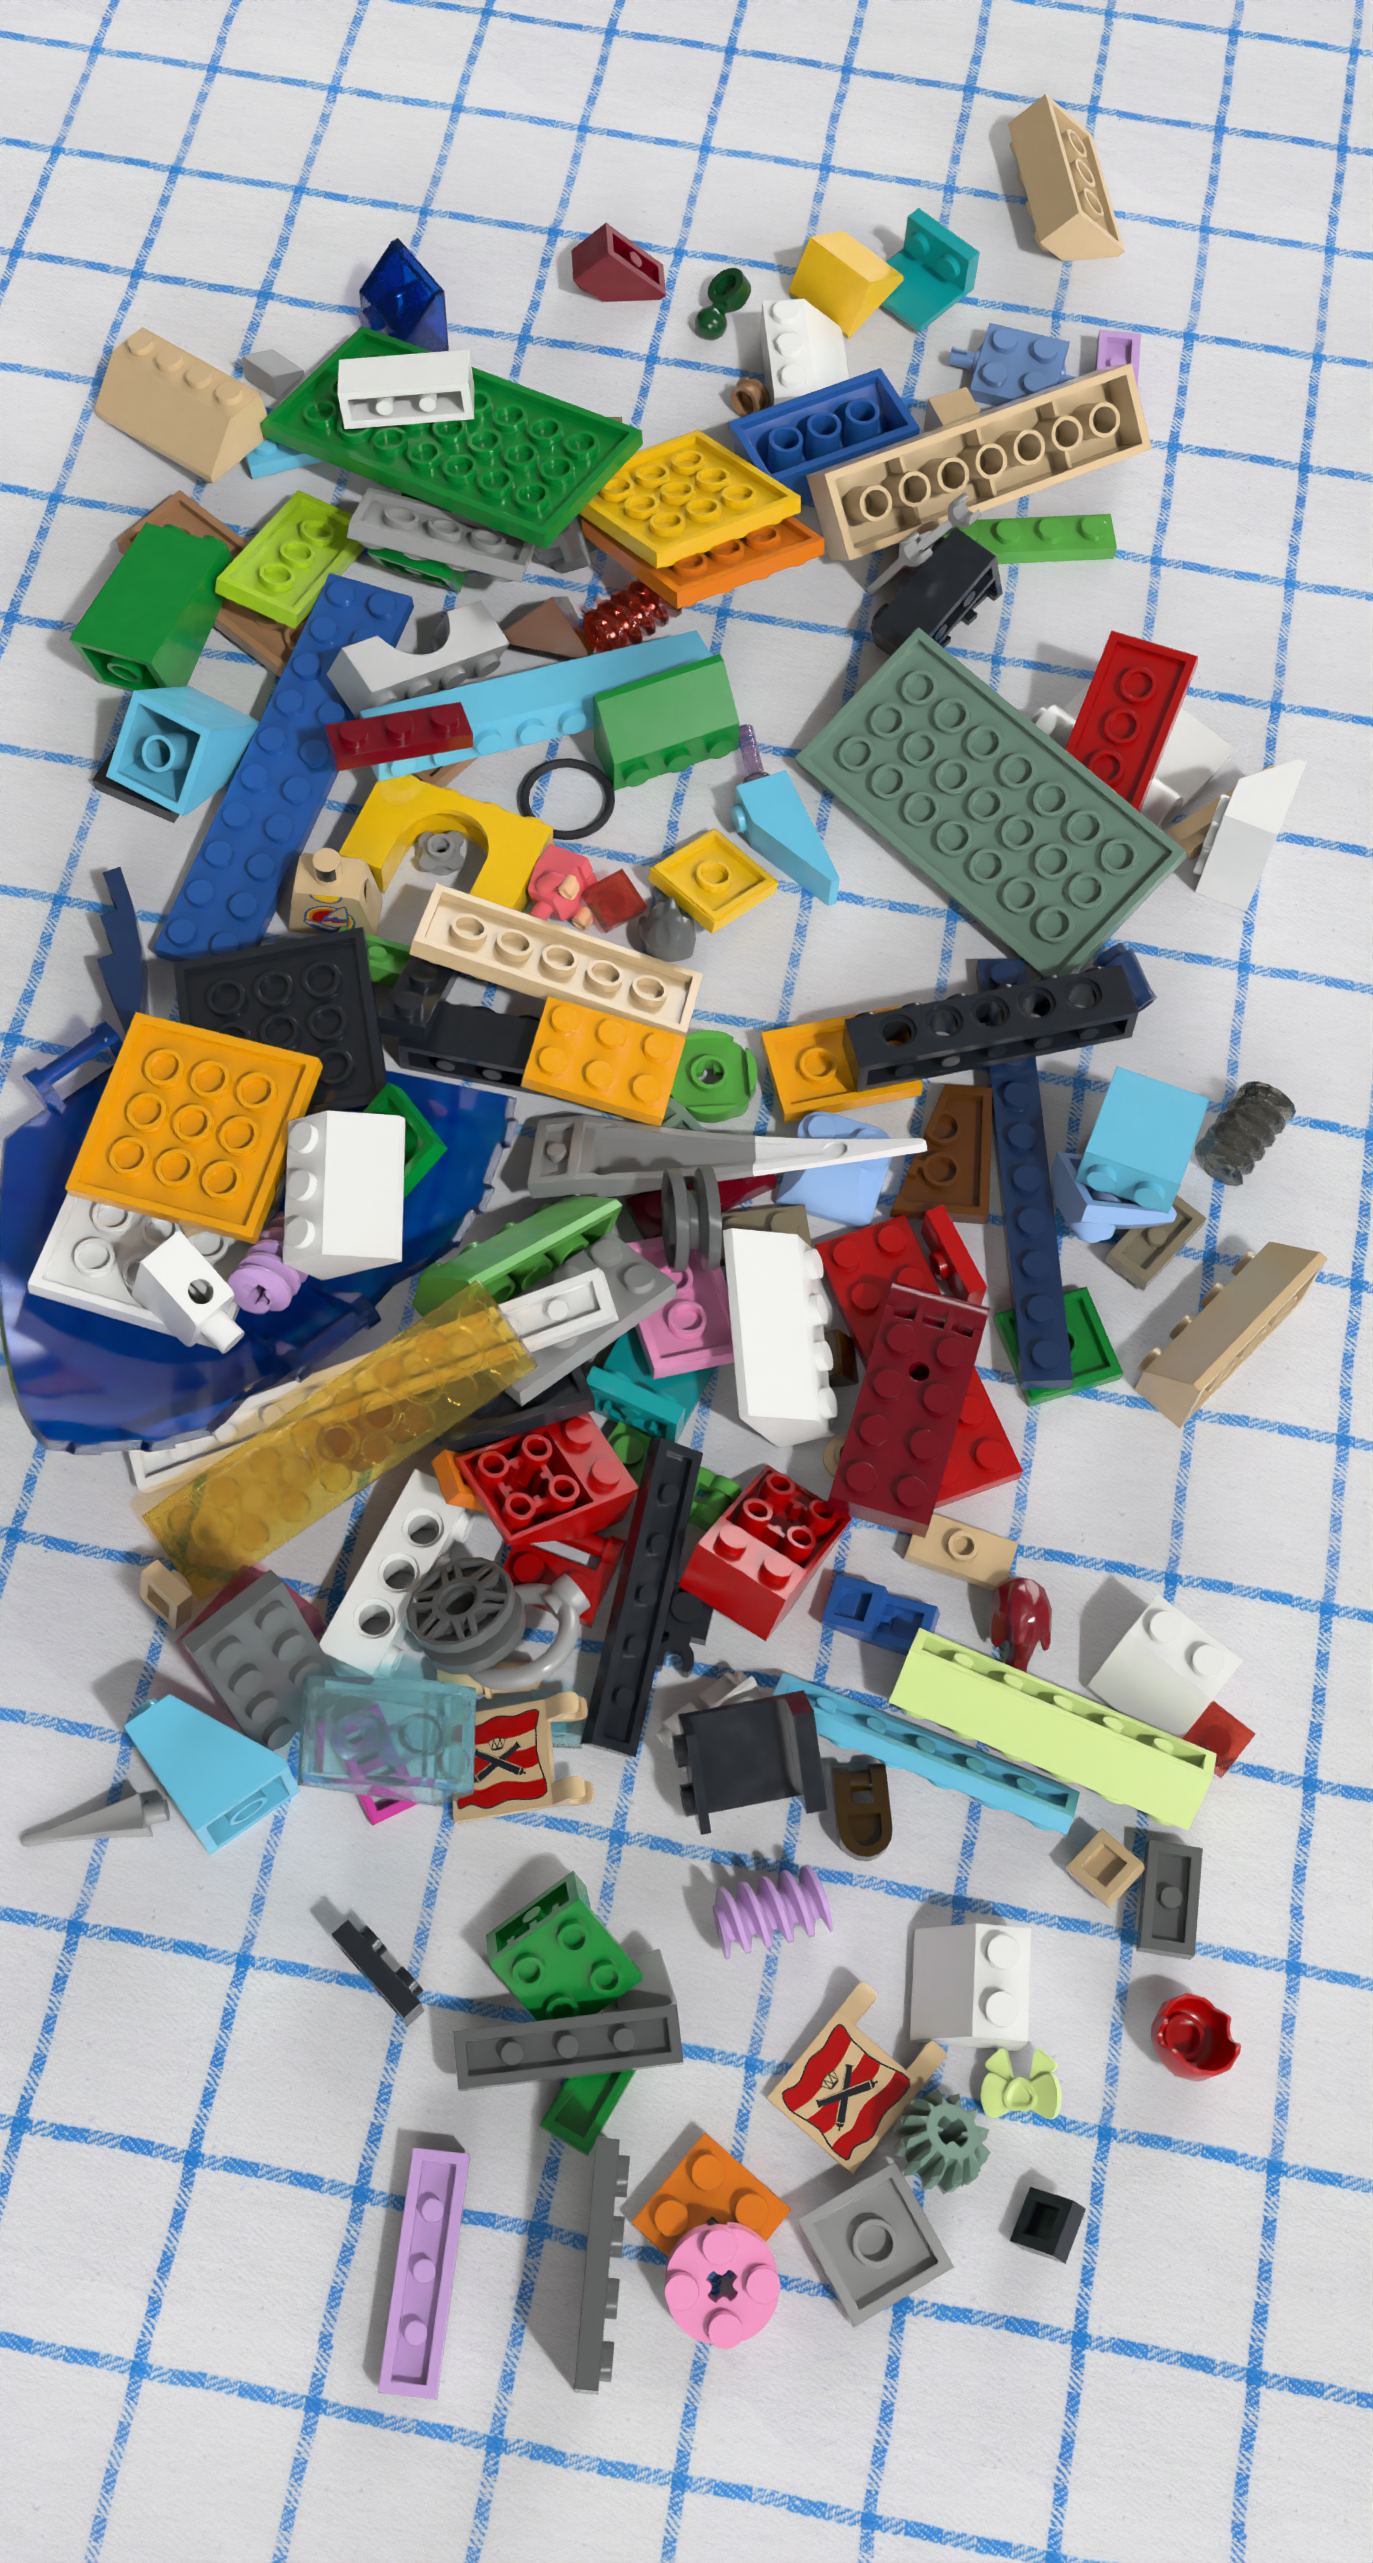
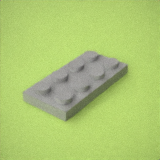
M369 487L349 521L347 538L357 540L367 548L382 549L385 547L400 551L410 559H431L446 563L453 570H475L489 574L492 579L500 582H522L536 548L534 544L431 503Z
M610 1231L511 1300L599 1268L605 1274L619 1320L487 1368L481 1372L486 1376H490L499 1384L503 1391L523 1406L677 1296L676 1282Z

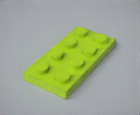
M298 490L217 577L215 593L274 619L278 623L296 629L313 609L329 573L342 576L366 548L359 541L347 538L349 521L353 514Z

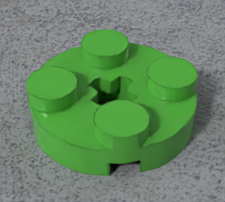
M703 1030L686 1036L670 1097L685 1107L698 1122L716 1123L742 1116L747 1111L749 1102L756 1091L758 1072L753 1054L747 1047L744 1050L741 1045L733 1042L734 1037L725 1032ZM709 1068L713 1069L715 1076H722L723 1078L716 1081L715 1084H705L697 1077H702L704 1069Z

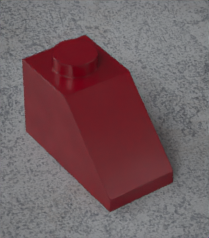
M604 223L571 250L573 281L581 290L591 293L602 302L661 300L666 296L663 264L608 223Z

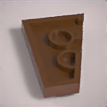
M944 1085L922 1138L926 1140L928 1151L916 1153L901 1190L892 1206L890 1217L895 1218L905 1214L907 1219L924 1220L926 1211L944 1205L952 1222L987 1224L989 1217L993 1088Z

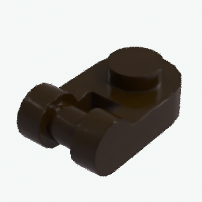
M885 1763L868 1764L866 1770L849 1771L847 1765L832 1766L831 1788L840 1847L848 1856L858 1861L867 1862L877 1859L885 1853L890 1844L893 1830ZM869 1791L871 1803L852 1804L851 1792Z

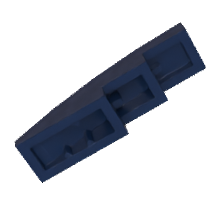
M117 867L103 872L115 910L100 915L113 954L99 958L97 962L125 1035H127L135 1012L149 1015L148 968L141 929L121 867Z

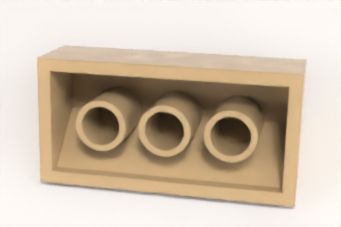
M1044 94L1008 123L1012 138L1010 149L1018 160L1020 168L1018 178L1025 188L1028 197L1025 205L1036 227L1033 233L1034 238L1044 252L1051 251L1063 262L1119 257L1125 252L1092 134L1053 99Z
M144 327L132 334L125 342L112 351L94 409L96 416L212 484L267 439L263 437L260 424L267 417L261 393Z
M1270 1241L1257 1255L1249 1250L1232 1269L1231 1273L1235 1277L1226 1287L1221 1282H1218L1206 1294L1200 1303L1204 1309L1195 1319L1187 1314L1174 1327L1169 1335L1173 1341L1164 1351L1156 1346L1142 1360L1137 1368L1142 1375L1135 1391L1181 1429L1302 1302L1328 1258L1318 1251Z

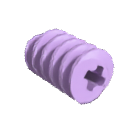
M285 1210L274 1214L273 1219L266 1224L256 1244L249 1248L247 1255L239 1262L237 1269L229 1277L227 1284L235 1294L233 1300L244 1311L253 1314H265L269 1310H284L289 1306L292 1296L298 1293L301 1283L305 1282L308 1278V1274L283 1264Z
M804 1865L800 1868L799 1883L796 1882L789 1871H781L778 1889H776L770 1878L765 1875L758 1879L757 1894L753 1892L745 1881L739 1882L737 1885L736 1900L733 1899L724 1886L716 1890L715 1905L712 1908L718 1938L725 1959H730L731 1942L737 1940L745 1954L751 1953L754 1935H758L768 1949L772 1948L773 1933L777 1929L780 1930L788 1943L794 1941V1928L796 1924H801L809 1938L815 1936L816 1919L821 1918L829 1931L832 1932L833 1930L831 1912L824 1887L809 1865Z

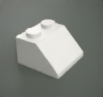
M1158 1594L1125 1634L1085 1689L1110 1709L1182 1739L1243 1660Z
M973 1923L915 1929L909 2042L929 2043L933 2041L939 2045L996 2050L1004 2048L1007 2051H1020L1028 2042L1031 1928Z

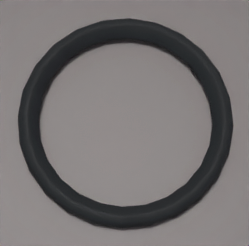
M571 758L557 759L544 763L528 775L520 792V807L524 817H535L529 805L531 788L536 780L551 770L558 768L581 769L594 776L604 789L606 802L600 817L582 829L574 831L553 829L554 839L577 840L590 836L599 831L613 813L615 794L611 782L604 772L588 762Z

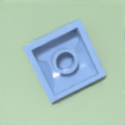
M823 1111L804 1115L797 1132V1138L892 1139L885 1131L876 1126ZM892 1157L785 1172L775 1205L781 1207L805 1205L806 1214L858 1230L869 1227Z
M1057 1152L1051 1167L1052 1197L1068 1226L1079 1239L1096 1243L1100 1240L1111 1238L1115 1229L1147 1228L1175 1221L1177 1213L1173 1206L1169 1214L1155 1209L1142 1207L1136 1202L1119 1196L1097 1191L1088 1185L1075 1181L1084 1155Z

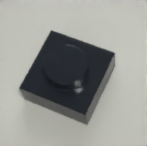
M1030 2187L1009 2241L1022 2250L1066 2264L1086 2208L1074 2200Z

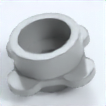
M450 831L447 834L424 832L420 835L418 843L423 850V856L419 859V866L423 871L445 876L460 870L464 866V857L460 855V847L464 843L461 833L458 831ZM444 849L446 852L438 853L437 851Z

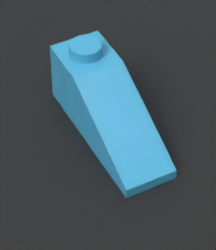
M784 770L737 785L735 788L734 806L730 807V816L735 830L738 833H744L750 847L824 904L827 906L836 904L840 878L787 771Z

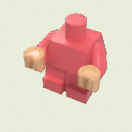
M550 843L535 864L530 880L528 893L534 907L528 915L546 921L549 917L562 922L564 920H572L576 928L587 931L594 919L590 909L584 906L581 907L580 902L587 894L593 895L599 887L597 878L592 872L593 869L589 859Z

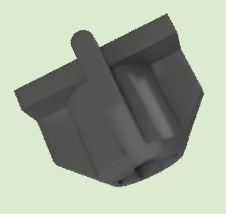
M577 515L546 549L536 546L534 551L537 557L544 563L551 565L562 573H568L593 565L590 553L597 550L598 547L584 537L581 518Z

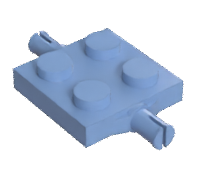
M989 323L984 342L977 349L976 353L952 347L948 365L972 370V382L969 392L975 402L996 407L1077 378L1076 376L1066 374L1065 360L1070 341Z

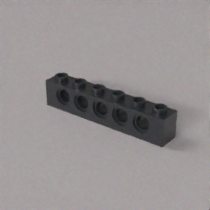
M1122 965L1107 968L1096 966L1082 973L1062 977L1050 975L1036 982L1016 986L1005 984L991 991L971 995L959 993L945 1000L925 1004L914 1002L906 1004L899 1009L879 1013L863 1012L853 1018L845 1019L842 1046L856 1092H862L1132 1038L1139 1011ZM1074 1005H1082L1086 1008H1079ZM1028 1014H1036V1015H1039L1040 1017H1032V1016H1029ZM981 1023H991L995 1026H985ZM935 1032H945L949 1035L942 1036L936 1034ZM889 1041H899L903 1044L894 1045L889 1043Z

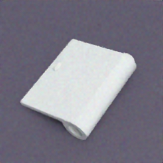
M1091 681L1064 709L1057 705H1053L1048 709L1042 707L1030 720L1064 749ZM1181 708L1140 813L1163 831L1236 754L1237 748Z

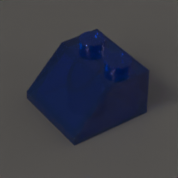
M397 238L390 242L359 290L361 310L358 312L360 323L364 327L431 352L449 351L445 291L402 241Z

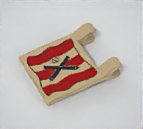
M566 1691L542 1700L448 1717L454 1822L461 1824L552 1807L579 1806L592 1803L594 1800L592 1782L584 1781L579 1776L566 1777L555 1781L551 1722L578 1721L587 1717L586 1698L578 1697L575 1692Z
M861 1982L855 1987L833 2017L766 2098L852 2175L904 2111V2107L912 2101L946 2058L945 2050L936 2042L931 2041L927 2043L908 2069L905 2070L860 2031L855 2025L875 2002L877 1996L876 1991L865 1982Z

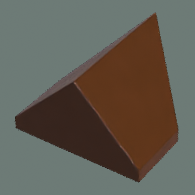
M568 596L551 597L503 631L510 644L574 658L594 655L595 651Z

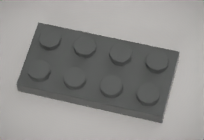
M271 1569L181 1639L243 1735L271 1751L285 1746L296 1732L317 1715L328 1711L335 1701L346 1692L286 1586Z
M596 2137L574 2385L575 2393L599 2395L600 2381L611 2382L614 2342L603 2341L605 2319H617L620 2279L609 2278L610 2257L622 2258L625 2217L614 2216L615 2197L627 2198L630 2164L629 2155H619L620 2139Z

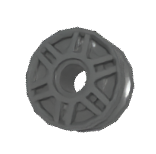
M711 1166L697 1167L693 1177L692 1189L687 1190L679 1168H666L663 1172L661 1183V1222L665 1257L671 1273H684L686 1271L690 1250L695 1249L699 1265L703 1271H716L719 1268L722 1248V1218L717 1179Z
M482 1557L461 1558L437 1568L426 1576L414 1590L406 1610L409 1629L420 1642L421 1649L427 1659L436 1669L450 1674H473L494 1666L513 1651L523 1637L527 1623L525 1605L520 1595L514 1590L509 1574L499 1563Z

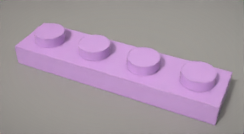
M413 2148L378 2393L438 2399L470 2154Z

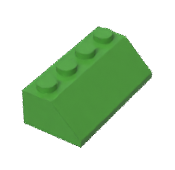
M570 1195L554 1205L551 1202L545 1203L528 1219L518 1224L510 1222L487 1241L481 1244L478 1241L466 1246L457 1257L446 1263L435 1262L427 1267L418 1278L419 1286L412 1306L435 1329L505 1303L612 1231L623 1205L614 1198Z

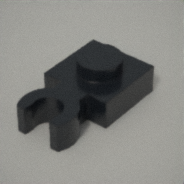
M675 1581L663 1636L668 1637V1640L661 1643L655 1671L661 1672L665 1658L675 1654L684 1661L682 1677L688 1678L694 1667V1653L690 1643L705 1646L714 1608L680 1587V1582Z

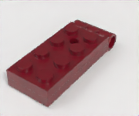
M897 1281L892 1282L829 1494L827 1510L919 1537H926L990 1308ZM910 1374H922L925 1377V1380H914L910 1376Z

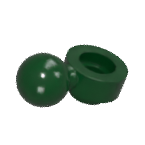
M725 269L718 273L710 282L707 294L712 305L702 308L697 313L694 322L695 330L701 338L717 340L722 337L727 328L725 314L737 311L746 304L751 293V284L740 269Z

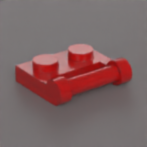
M588 1534L580 1539L556 1541L600 1558L601 1562L597 1571L533 1547L534 1543L513 1545L503 1567L509 1574L513 1585L526 1583L552 1585L563 1574H567L581 1589L591 1606L579 1615L580 1625L592 1629L623 1555L626 1541L612 1535L608 1540L595 1534ZM529 1604L531 1606H534L536 1608L542 1609L550 1613V1611L544 1605Z

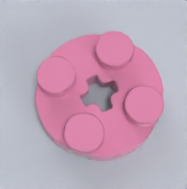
M727 2222V2225L715 2224L708 2226L707 2223L694 2227L678 2240L667 2259L664 2292L670 2313L684 2332L703 2343L713 2344L721 2349H729L738 2345L740 2341L747 2340L756 2335L771 2319L777 2306L781 2284L773 2252L758 2233L740 2223ZM728 2270L734 2272L735 2277L733 2278L732 2285L735 2291L727 2296L722 2293L717 2297L710 2293L712 2283L707 2278L710 2273L715 2271L722 2276Z

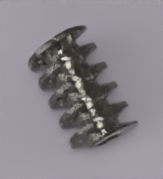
M1251 1081L1241 1085L1236 1096L1228 1102L1226 1109L1220 1112L1215 1123L1210 1125L1205 1137L1198 1141L1195 1147V1156L1200 1166L1218 1182L1230 1186L1242 1185V1175H1248L1253 1172L1255 1168L1254 1161L1262 1160L1266 1153L1265 1148L1271 1147L1274 1144L1275 1135L1282 1133L1286 1126L1285 1122L1292 1120L1296 1113L1294 1104L1288 1096L1269 1084Z

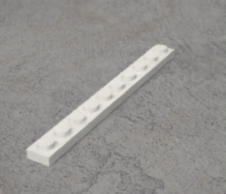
M596 1268L127 1442L138 1491L144 1493L156 1491L618 1321L605 1274L601 1269Z

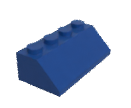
M881 368L728 422V430L735 454L800 495L801 505L813 501L806 475L914 437L920 433L919 425Z

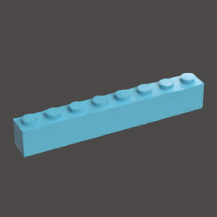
M697 630L390 703L380 707L359 711L360 719L461 702L473 732L472 748L371 765L380 782L594 729L593 695L711 657L712 655Z

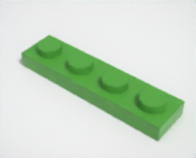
M1111 514L980 519L973 522L967 528L957 527L995 554L998 564L1114 559L1117 549Z

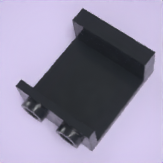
M804 1690L678 1714L681 1734L672 1736V1745L677 1768L686 1767L688 1783L679 1785L681 1802L685 1817H695L701 1835L711 1833L709 1813L799 1796L806 1814L828 1810L815 1715Z

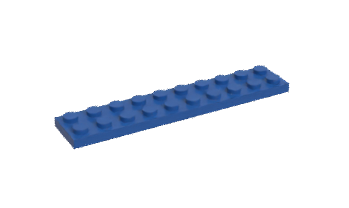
M329 573L326 583L320 592L153 947L157 957L172 962H180L260 946L299 861V856L306 846L339 773L336 770L325 738V725L360 719V717L355 718L327 676V673L343 647L379 636L386 643L396 648L414 608L411 596Z

